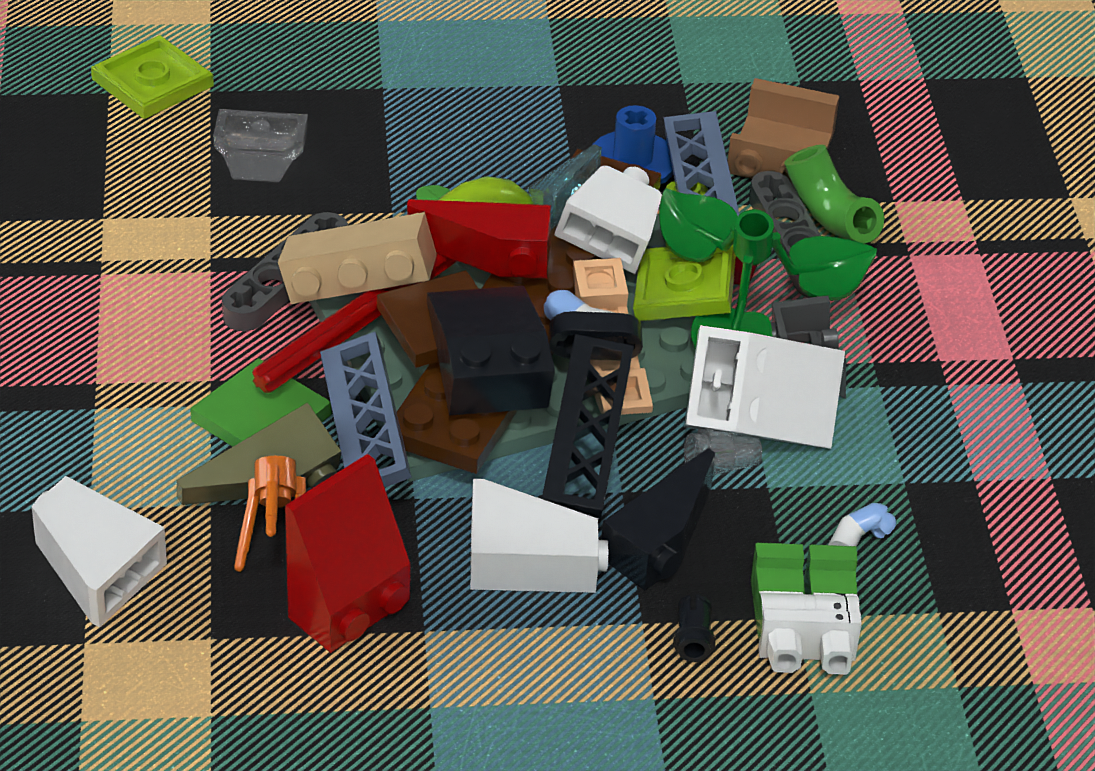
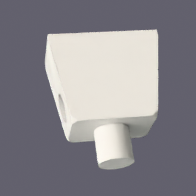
M601 166L569 197L554 235L600 258H621L623 269L635 274L651 238L662 194L659 190L649 186L647 173L638 167H628L622 173L610 166Z

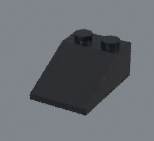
M524 286L427 293V304L437 347L449 416L549 408L555 368L546 330Z

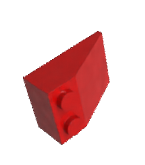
M369 454L364 455L285 505L288 618L327 651L332 653L348 641L358 639L367 628L388 614L398 612L410 600V561L373 457Z

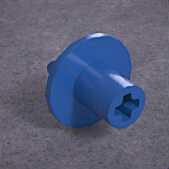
M633 105L620 109L616 115L615 131L601 136L591 146L590 152L661 173L660 184L667 182L673 176L667 141L655 135L656 115L652 110L644 106Z

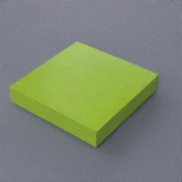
M161 35L91 67L92 80L143 119L214 86L213 73Z
M733 245L728 251H722L717 248L714 255L704 262L682 259L673 254L668 247L647 248L638 267L633 304L635 317L639 321L731 313L736 259Z

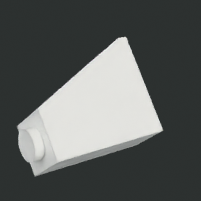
M67 476L49 491L43 492L31 506L36 544L90 622L98 627H101L167 564L165 529L163 526Z
M473 479L471 590L596 593L598 571L607 572L608 540H598V518L485 479Z

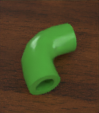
M825 145L807 147L785 160L784 165L802 203L813 218L827 231L840 238L861 243L871 242L880 235L885 219L883 209L872 198L859 197L848 189L840 178Z

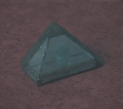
M593 144L528 187L533 204L551 205V230L559 223L569 197L600 168L602 147Z

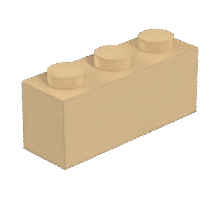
M425 212L288 236L278 260V265L290 303L296 304L428 281L437 253Z

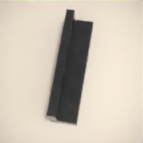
M575 334L541 499L592 517L601 518L634 345ZM591 354L621 360L620 367L612 373L601 377L590 363ZM588 378L591 381V384L585 386L586 380ZM616 383V388L614 392L610 386ZM600 392L612 408L594 418L582 404V401ZM579 418H580V420H581L584 424H582L581 426L577 427V425H578V420H579ZM608 424L606 433L602 427ZM592 433L604 450L585 459L574 445V442ZM570 460H572L575 466L569 469ZM599 465H601V466H600L599 475H598L597 472L594 470V468H596V467H598ZM584 475L596 489L594 500L564 494L566 483Z

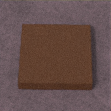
M466 270L377 295V309L415 368L438 362L437 347L427 304V293L479 289Z

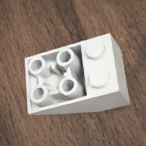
M700 325L684 427L831 449L845 351L750 332Z

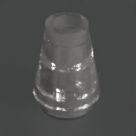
M700 428L697 433L688 434L684 444L685 463L707 448L716 453L713 476L749 466H757L762 459V445L758 436Z

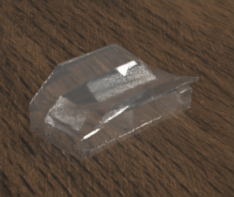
M219 109L213 134V144L223 155L234 180L280 182L292 161L304 151L308 132V114Z

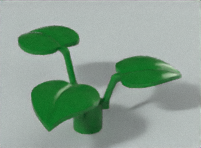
M668 188L662 194L659 209L660 230L665 244L673 254L687 261L704 262L714 255L717 248L722 251H728L733 245L734 254L743 263L736 310L731 307V313L696 316L691 326V342L694 349H696L700 325L773 336L772 326L766 315L759 312H745L752 266L759 265L770 256L772 248L786 272L792 276L799 275V287L805 294L810 297L828 296L830 301L840 300L851 295L862 283L876 257L877 249L872 246L849 239L828 236H813L796 242L791 246L788 257L780 243L781 235L778 232L773 233L774 222L766 212L751 209L737 216L733 207L714 197L684 194Z

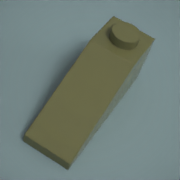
M307 402L178 479L177 498L182 505L248 499V480L254 478L255 461L261 457L275 455L294 459L296 461V476L305 477L306 488L310 486L312 489L337 473L336 469L339 468L341 450Z

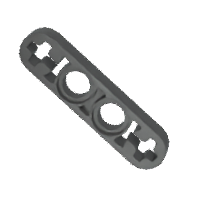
M763 171L753 176L749 194L750 205L753 209L764 211L770 215L774 222L773 233H780V243L788 257L790 246L808 237L821 236L787 176L775 171ZM777 217H786V218H791V219H793V220H795V221H794V222H782V221H778V220L775 219V218H777ZM789 275L796 290L801 295L812 298L800 289L798 283L799 275Z
M323 212L310 217L290 236L348 226V223L339 214ZM287 238L222 296V314L226 326L236 331L254 330L264 324L290 300L278 265V260ZM268 280L283 282V284L278 286H265L261 283Z

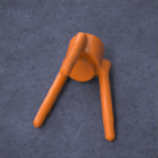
M266 456L257 459L254 463V478L248 480V500L234 569L237 572H241L245 567L259 500L261 505L266 506V534L269 537H273L276 534L278 507H284L291 502V497L296 499L306 492V478L296 476V461L290 457Z

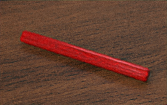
M437 253L429 280L434 279L458 261ZM418 283L365 291L255 367L252 371L254 385L256 388L260 387L264 393L273 392L320 359L321 351L340 345L381 316L377 309L378 294Z

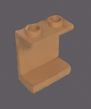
M755 78L750 91L748 116L740 134L732 133L730 137L728 153L730 174L752 179L759 172L775 171L787 176L791 181L784 165L788 157L814 145L823 144L827 149L829 148L835 131L840 96Z

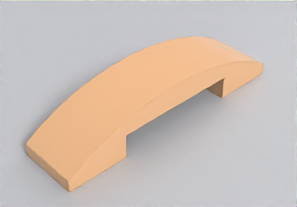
M621 258L573 261L575 296L590 307L628 314L627 301L629 293ZM638 355L631 358L621 415L652 413L653 411L645 368H640ZM590 360L591 365L601 377L612 373L620 367V361ZM616 383L610 386L614 392L616 388ZM600 392L594 395L602 414L612 408Z

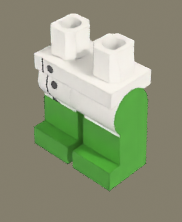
M756 543L751 586L759 638V658H769L774 672L793 673L801 668L802 659L821 660L822 669L828 674L847 675L850 672L852 661L856 659L862 624L856 582L857 547L809 545L805 577L803 578V544Z

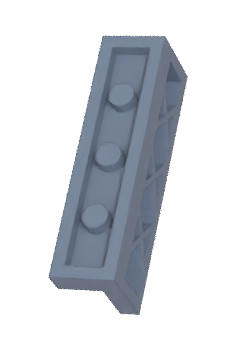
M716 111L663 117L664 131L677 192L700 195L689 190L699 182L709 187V191L704 195L728 203L733 207L738 216V205ZM699 129V133L691 140L675 133ZM691 155H695L703 160L697 167L684 161Z
M376 332L321 351L320 354L344 468L366 454H369L375 460L380 454L393 457L395 460L394 465L379 470L384 487L412 478L384 355ZM370 352V357L359 370L350 368L347 360ZM365 385L377 388V391L367 404L360 402L359 392ZM372 419L385 423L375 438L368 437L366 429Z

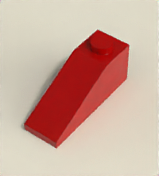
M408 199L407 215L425 212L436 253L501 277L547 278L550 252L551 205Z

